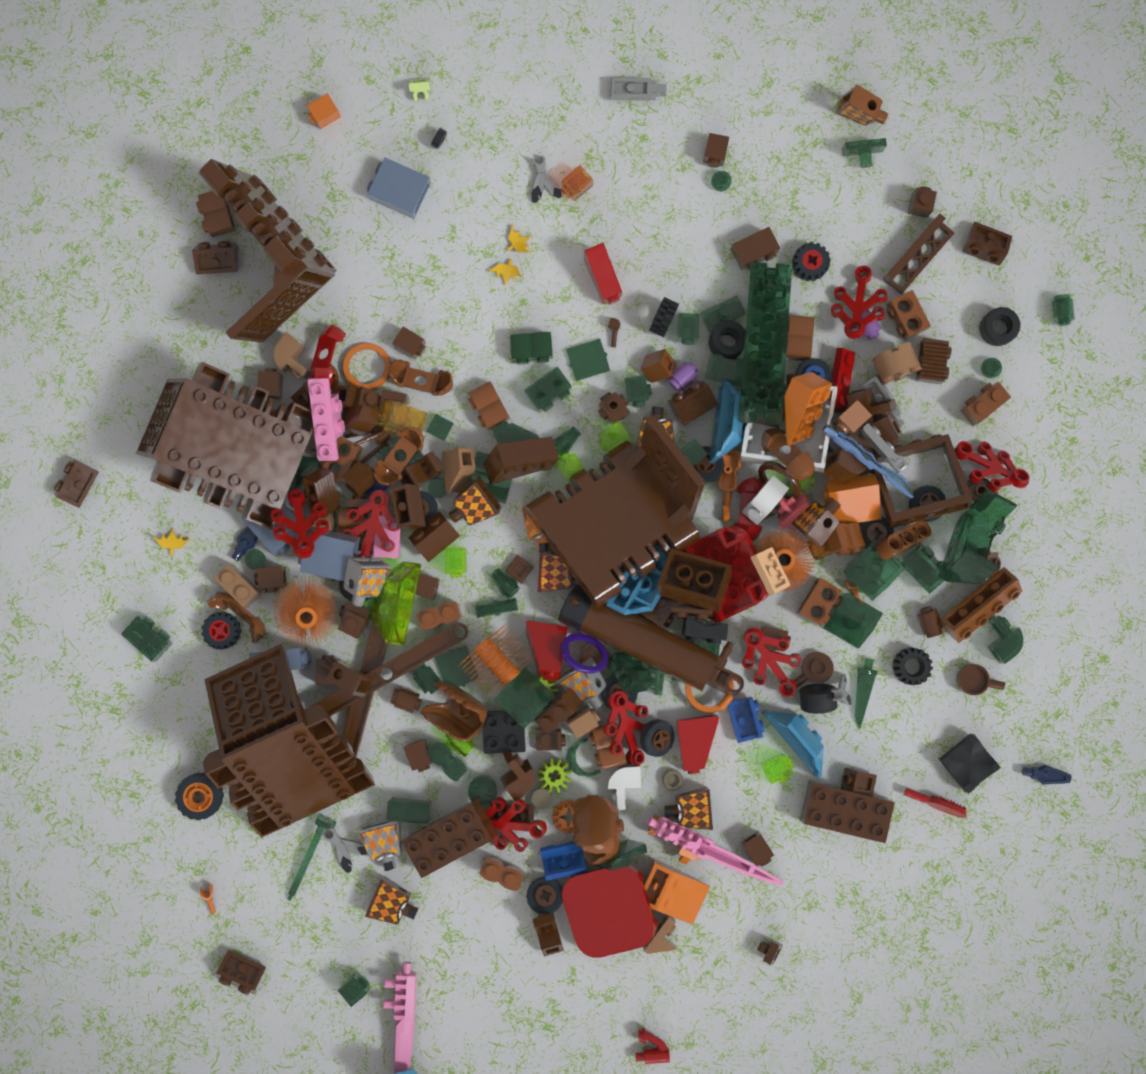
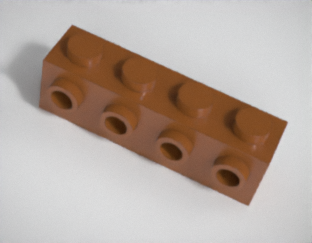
M1003 567L940 618L945 631L958 643L969 638L973 631L985 625L989 618L1001 612L1005 605L1019 597L1022 589L1018 578Z

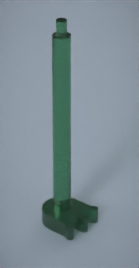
M323 814L316 818L315 824L318 828L288 892L287 900L291 901L298 890L324 830L335 827L336 821L330 820L329 817L325 818Z

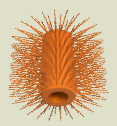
M781 529V534L774 530L771 534L767 533L758 539L760 542L756 543L762 545H755V547L758 548L756 550L759 553L772 547L778 559L780 555L786 557L787 563L782 568L791 584V587L787 588L794 590L804 584L803 582H808L806 579H810L807 576L812 574L808 572L814 571L807 568H816L805 565L816 563L802 561L816 559L795 558L798 557L795 555L802 553L799 551L811 545L808 544L802 547L808 542L802 543L805 538L800 540L803 535L798 537L797 534L794 535L788 529L785 534H783V529Z
M306 576L305 595L304 591L302 595L298 581V587L297 585L289 587L291 588L289 592L286 590L288 596L282 595L281 592V595L279 594V596H282L280 601H274L285 604V606H273L281 607L278 608L280 611H277L280 613L274 614H281L278 615L282 616L279 617L282 618L278 620L281 621L279 623L287 624L283 628L286 630L285 633L290 630L292 631L290 634L300 636L301 644L303 643L302 638L305 636V647L306 628L307 631L309 628L313 641V636L316 638V635L321 632L319 631L321 630L319 629L321 625L323 626V631L326 634L328 633L325 628L326 624L323 623L325 621L329 622L327 619L331 617L328 616H332L330 614H338L329 613L330 610H333L332 607L336 606H330L333 604L329 602L335 598L325 599L324 601L322 596L328 592V590L324 591L326 587L322 590H316L315 586L317 585L315 583L310 584V578L307 586ZM317 591H318V592H322V591H323L324 593L322 594V596H320L321 594H319V593L317 594L316 592H317Z
M503 625L493 635L488 636L462 663L476 653V656L465 666L477 656L479 659L467 670L481 659L482 662L476 668L484 662L485 666L491 670L489 674H494L491 678L496 676L506 686L521 672L514 666L515 663L511 662L514 658L509 660L502 652L504 649H499L503 644L499 647L497 646L508 634L496 644L494 643L507 629L493 641L491 640L505 626Z

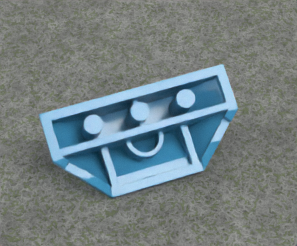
M724 380L718 388V405L715 412L709 463L716 462L734 450L744 440L745 430H743V424H745L748 415L747 411H745L746 403L740 392L729 380Z
M657 544L653 547L658 552L660 559L654 561L655 570L643 578L640 577L637 571V575L634 577L625 571L626 582L623 584L619 582L621 587L620 594L609 600L606 606L623 615L653 611L661 597L657 584L667 560L666 554Z
M764 710L762 712L763 716L815 777H821L824 746L820 742L822 737L815 730L811 732L806 726L809 722L802 714L798 716L791 712Z

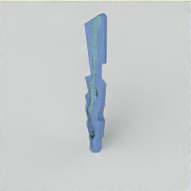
M828 424L823 427L822 431L829 435L845 451H849L869 469H875L886 477L885 480L906 496L909 498L914 497L905 477L877 462L872 453L865 451L862 445L858 444L854 439L847 437L843 432L835 430Z

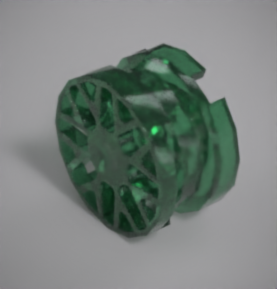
M487 775L475 777L468 788L470 800L478 798L482 806L492 803L498 792L495 780Z

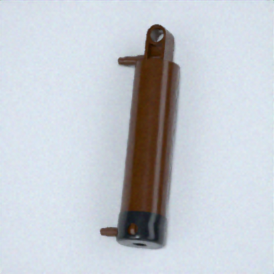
M574 585L569 592L559 613V622L579 632L582 631L700 691H703L706 684L729 696H736L743 689V678L724 668L732 650V642L728 641L720 656L635 614L623 615L606 606L607 602L596 608L579 585ZM731 680L736 681L739 689H731L728 682Z

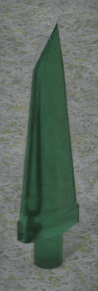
M865 658L864 668L858 667L855 719L859 730L878 671L872 669L874 659Z

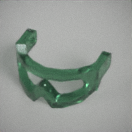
M585 737L570 746L567 751L566 762L569 764V769L576 775L592 777L601 773L600 769L589 773L583 771L576 763V750L581 743L588 741V738Z

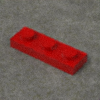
M836 348L831 386L837 387L834 409L837 412L846 411L848 404L846 395L849 394L855 362V352L845 348Z

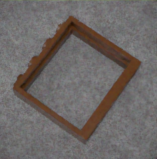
M937 434L927 440L922 441L918 439L908 445L902 446L899 444L893 447L895 454L903 457L943 447L961 496L895 512L883 475L875 469L870 470V474H875L879 483L880 503L890 529L970 508L973 502L949 434L943 436ZM876 451L872 452L877 462H885Z

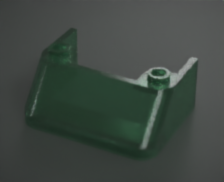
M986 489L956 522L938 577L946 582L981 584L982 582H987L990 575L999 566L987 559L993 538L997 534H1002L1006 527L1004 523L1005 518L1016 508L1017 504Z

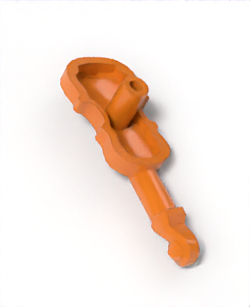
M732 450L723 456L725 466L718 482L719 489L724 492L723 515L721 516L724 522L731 520L729 513L731 510L732 492L738 488L737 481L739 478L737 471L742 469L741 453L737 450Z

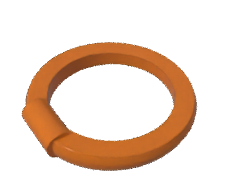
M372 343L358 344L352 347L344 357L342 368L345 380L357 388L377 389L387 381L391 361L386 351L380 346ZM366 349L379 353L385 364L382 376L370 384L360 383L349 371L352 357L357 352Z
M731 680L728 682V685L734 690V682ZM685 683V693L688 701L701 712L715 713L723 711L733 700V696L726 694L715 706L701 705L693 697L691 686Z

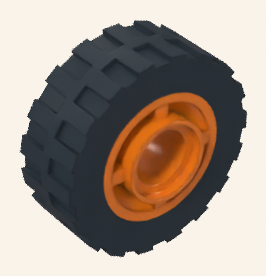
M204 772L186 777L178 785V789L175 792L177 809L182 812L183 816H187L191 820L207 819L220 809L224 797L223 787L218 789ZM196 791H201L204 794L202 802L196 800Z

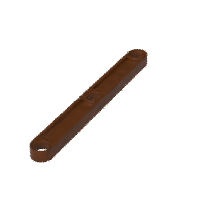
M386 591L380 596L360 672L368 674L382 666L399 604L398 595L392 591ZM388 594L393 595L395 598V603L392 606L384 604V597ZM375 691L351 704L342 736L351 745L355 756L353 758L358 756Z
M463 623L453 624L366 674L374 680L365 696L465 640L469 632L467 626ZM461 626L464 628L465 635L462 638L454 636L453 630L455 627ZM385 667L390 668L393 672L392 677L388 680L381 676V671ZM340 689L314 705L323 706L331 717L363 697L352 695Z

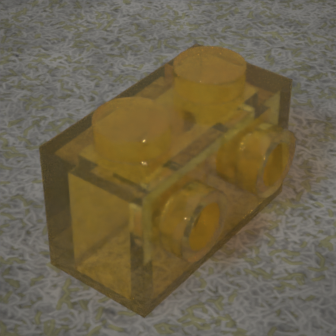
M382 400L376 424L383 426V430L390 433L399 432L405 427H415L422 432L427 413L394 400Z

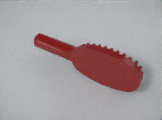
M907 787L905 788L904 796L927 803L937 810L956 817L966 818L967 816L966 807H962L961 804L952 803V800H945L942 797L938 798L935 795H931L930 798L925 794Z

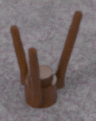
M378 425L372 428L371 431L366 433H371L370 436L354 442V446L373 439L376 444L380 443L379 446L360 461L364 464L382 448L389 445L387 441L392 440L385 425L381 427ZM351 433L345 435V438L348 439L361 435Z

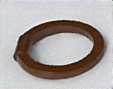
M777 462L761 464L758 475L763 484L768 481L766 470H774L786 477L793 487L794 492L785 493L783 497L789 500L792 496L795 499L800 496V483L798 479H794L785 472L786 467Z

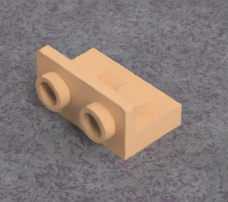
M772 547L751 557L769 596L790 586Z

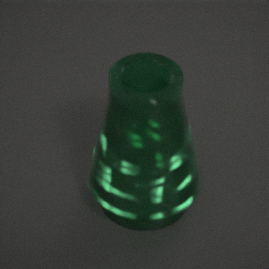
M572 426L569 430L553 439L558 455L568 454L578 437L581 436L575 427Z
M500 568L490 575L503 597L506 596L509 599L519 591L518 582Z

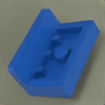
M748 696L731 701L727 707L737 743L755 738H763L762 733L765 732L763 721L758 719L757 712H760L757 700H753V697Z
M569 841L563 844L540 848L546 881L587 872L583 849L577 846L576 842Z

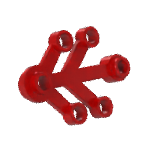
M864 265L859 266L855 270V279L858 282L855 301L846 293L844 287L839 286L834 289L835 299L842 300L853 312V316L851 319L843 311V306L840 304H834L831 307V315L842 321L845 325V335L851 339L862 337L866 326L875 320L881 321L885 317L884 309L878 306L872 310L871 314L861 319L862 313L876 303H884L888 299L887 291L885 289H878L873 296L864 301L866 284L872 278L871 269ZM880 294L885 295V296L882 297V298L878 297V295H880ZM837 309L841 310V311L838 312V313H835V312H834V311L837 310ZM877 312L882 313L881 315H875Z
M966 441L959 442L954 449L959 460L969 459L986 467V469L981 470L973 469L969 474V479L972 482L979 483L982 478L995 475L1006 477L1003 479H991L988 483V488L992 492H998L1001 487L1013 485L1017 488H1025L1029 484V474L1025 470L1015 467L1009 453L1002 450L995 456L988 442L983 441L977 447V451L981 455H986L988 459L973 453L972 445Z
M294 489L289 493L288 501L289 505L294 508L296 522L285 517L281 509H274L271 512L272 521L283 526H276L273 529V535L276 540H282L291 545L295 555L299 558L306 559L313 554L315 550L314 543L323 533L329 530L327 520H318L326 514V506L321 502L314 504L313 512L304 521L302 506L306 503L305 495L301 490ZM316 522V529L307 537L306 532ZM285 527L297 533L298 539L287 534Z
M382 490L374 491L370 495L368 503L358 509H351L347 513L348 520L357 522L362 515L372 510L371 517L351 530L346 529L342 532L343 534L351 532L352 536H358L367 530L362 551L357 555L359 558H372L370 552L375 533L382 542L381 548L384 551L391 552L395 548V543L389 539L379 521L380 514L382 513L387 521V529L392 532L399 530L398 528H390V524L397 520H395L388 508L390 503L389 495ZM377 497L382 498V502L380 504L376 503ZM353 512L357 513V517L355 519L351 518V514ZM387 542L391 543L390 549L385 548Z
M758 627L746 629L743 637L748 647L746 655L742 660L743 667L751 669L754 666L755 658L753 656L756 648L761 654L757 672L753 677L754 683L756 685H763L765 683V672L768 664L780 682V694L784 697L793 696L797 685L795 681L787 678L776 661L789 664L791 667H798L801 663V656L797 653L786 655L771 651L765 646V644L776 646L779 650L785 651L789 648L790 640L785 636L779 639L766 636ZM751 634L757 635L758 638H753ZM784 641L787 645L782 646L780 642ZM796 658L798 662H793L791 659ZM745 660H750L752 663L748 664ZM761 676L763 680H758L756 677ZM785 684H789V685H791L792 687H791V688H787V687L785 686Z
M616 690L608 697V705L611 707L607 722L603 726V733L609 736L615 735L609 745L610 753L615 755L622 753L623 745L621 741L625 735L629 747L626 753V761L629 765L639 766L644 762L645 756L641 750H638L632 728L641 733L645 724L628 717L626 709L634 712L637 717L645 718L648 715V708L645 705H636L628 701L625 692ZM617 716H619L620 719L618 727L615 725Z
M497 797L492 802V806L486 810L489 819L506 806L504 798ZM516 799L512 803L511 808L498 820L490 819L494 828L503 834L501 836L497 835L492 840L497 849L504 850L509 841L518 852H523L528 847V841L523 837L518 838L512 830L527 831L536 839L542 838L547 832V825L543 820H535L532 823L510 821L517 813H521L525 809L526 803L524 800ZM516 803L520 804L521 808H518Z

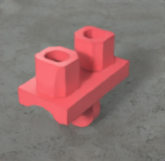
M805 492L800 494L797 499L793 496L789 500L782 497L779 501L781 507L778 509L779 514L777 517L780 520L779 526L783 530L788 527L795 531L797 528L791 523L811 505L809 497Z

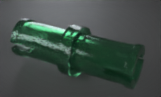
M516 598L503 601L493 600V603L475 605L477 618L490 615L500 616V613L518 611V604Z

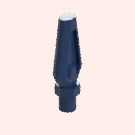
M248 526L237 536V545L232 555V558L237 561L240 560L242 555L246 554L247 550L255 547L258 539Z
M1045 764L1039 768L1023 767L1022 775L1030 776L1031 779H1037L1042 785L1070 783L1072 778L1071 774Z

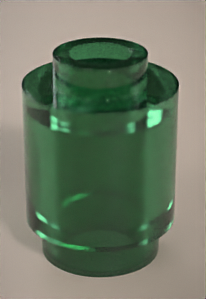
M1069 294L1057 295L1052 302L1053 322L1058 323V326L1070 325L1071 321L1075 320L1073 299H1071Z
M423 663L411 673L414 676V681L425 694L428 692L433 694L438 690L433 684L439 681L440 678L430 666L427 667Z

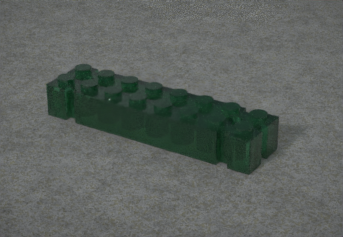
M751 262L739 419L742 423H757L758 418L765 419V424H782L792 264L776 263L775 268H768L767 263Z

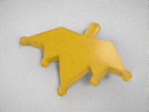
M511 225L508 239L512 245L507 248L508 251L515 248L518 253H531V251L526 250L529 244L525 245L530 236H519L521 232H514V225Z
M509 259L508 264L499 263L488 270V272H497V277L502 274L504 285H506L511 276L513 277L512 280H515L516 276L523 277L517 266L511 265L512 259Z
M173 528L167 538L165 534H162L161 539L153 536V539L162 548H170L169 555H173L174 549H181L188 540H191V538L183 540L182 535L177 539Z

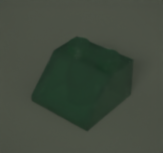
M877 538L849 561L843 570L872 601L886 590L905 569V566L896 557L885 560L877 554L876 547L880 543Z
M843 592L839 604L833 608L831 617L823 626V629L859 649L873 632L883 613L850 593Z
M525 667L494 700L525 729L556 695Z

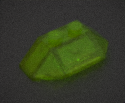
M403 561L393 567L380 594L373 599L370 619L387 643L402 646L405 644L421 564Z

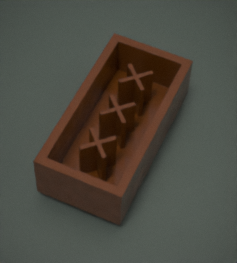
M809 780L800 821L806 825L886 843L895 802L887 798L853 792Z
M476 798L411 833L401 842L420 877L423 878L487 844L498 833L480 800Z

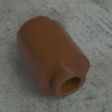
M932 606L921 608L917 617L923 634H926L927 638L942 634L943 625L937 608L932 609Z
M401 687V689L395 688L390 703L395 708L413 714L415 710L419 711L422 699L419 698L420 694Z

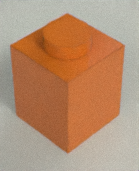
M328 93L307 105L310 111L307 114L313 125L317 123L320 129L341 117Z

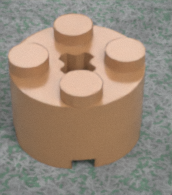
M910 342L898 345V348L892 350L888 349L873 358L883 385L893 381H900L906 378L907 374H913L922 370Z

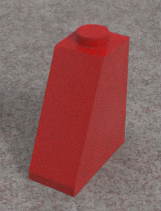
M604 243L584 250V262L602 303L611 305L618 302L620 297H622V289Z
M527 620L525 633L538 676L547 681L560 680L563 661L560 644L567 636L568 627Z
M717 714L676 720L683 771H688V774L700 773V769H705L719 722Z

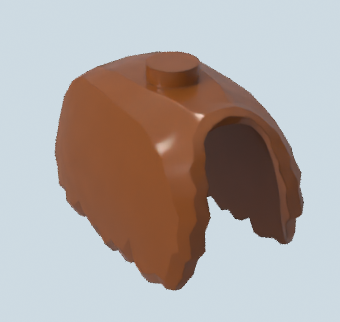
M436 681L433 685L440 691H444L451 699L447 703L426 705L421 710V715L436 726L437 729L449 734L453 739L458 741L473 739L480 732L486 720L488 709L478 699L454 684L446 681Z
M587 795L586 797L578 798L573 807L575 811L573 815L574 820L572 821L575 832L573 841L585 851L583 856L588 863L600 864L617 855L620 847L621 832L624 831V823L619 818L618 807L604 796Z

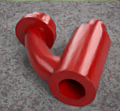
M645 1027L638 1029L639 1042L646 1044V1040L656 1045L657 1048L644 1049V1052L635 1053L636 1062L644 1061L645 1064L670 1063L669 1047H667L665 1042L645 1031Z

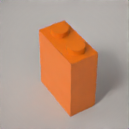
M875 474L857 476L848 482H839L837 480L825 482L826 490L822 491L824 503H827L832 497L841 505L833 514L840 521L839 524L882 519L879 483Z

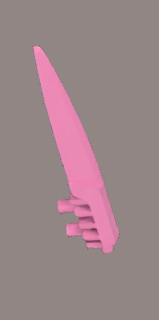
M662 816L658 820L650 817L647 821V825L654 828V834L666 841H671L674 845H680L685 850L687 848L690 852L704 860L708 858L746 875L770 883L784 885L780 879L715 845L713 840Z
M403 962L402 971H396V979H385V988H395V999L384 1000V1009H394V1020H396L394 1073L410 1069L417 974L411 971V962Z

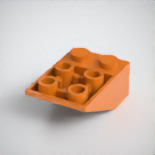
M813 372L793 377L784 396L786 438L789 446L812 436L815 430L813 426L823 412L821 408L831 394L830 388L832 383Z
M653 859L643 881L652 909L690 924L694 923L710 888L709 885Z

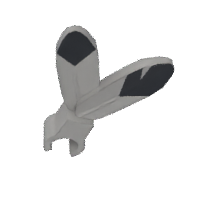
M543 155L541 156L543 160L541 164H537L535 162L536 158H533V164L538 173L531 193L533 203H537L541 199L544 186L553 197H562L560 187L546 173L545 157Z
M842 674L838 688L831 690V692H834L833 701L843 700L846 705H851V697L845 690L847 684L846 674Z
M329 827V830L333 832V836L328 837L324 833L323 838L336 846L342 869L350 873L352 861L349 852L357 855H366L367 851L363 844L342 839L333 827Z

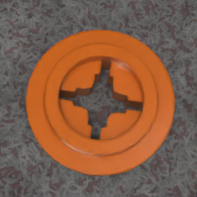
M564 800L558 803L553 810V824L563 833H574V824L572 822L574 819H571L568 826L566 819L559 816L566 815L568 808H570L571 815L573 816L575 813L573 807L576 801Z

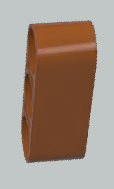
M919 521L895 532L877 545V554L882 559H891L919 545L930 537L932 533L931 527L928 523Z

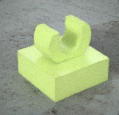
M430 78L410 80L409 89L410 92H414V100H418L417 94L419 92H423L425 100H428V90L431 88Z

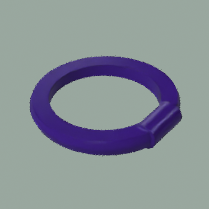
M574 633L567 636L560 644L562 659L571 668L587 674L597 673L603 670L608 663V654L605 647L600 641L590 635ZM573 641H585L592 644L600 652L601 662L595 666H586L578 663L570 655L568 645Z

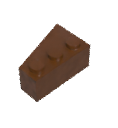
M551 436L496 444L483 462L489 483L493 485L538 471L550 470L559 460V455Z

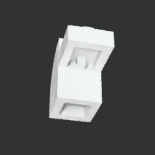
M772 475L743 509L742 513L758 525L778 504L789 488Z
M640 765L621 766L614 770L608 779V789H616V792H612V803L617 805L618 810H626V788H641Z

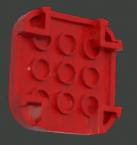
M729 525L722 527L699 539L683 551L732 566V578L720 612L713 611V617H708V619L715 621V623L751 608L768 597V592L751 559L758 552L749 535L739 526Z
M618 862L611 866L573 875L564 885L562 891L563 904L575 942L579 950L585 955L592 958H601L638 949L647 945L654 937L658 923L657 918L654 919L643 884L642 879L644 876L641 870L638 871L634 866L626 862Z

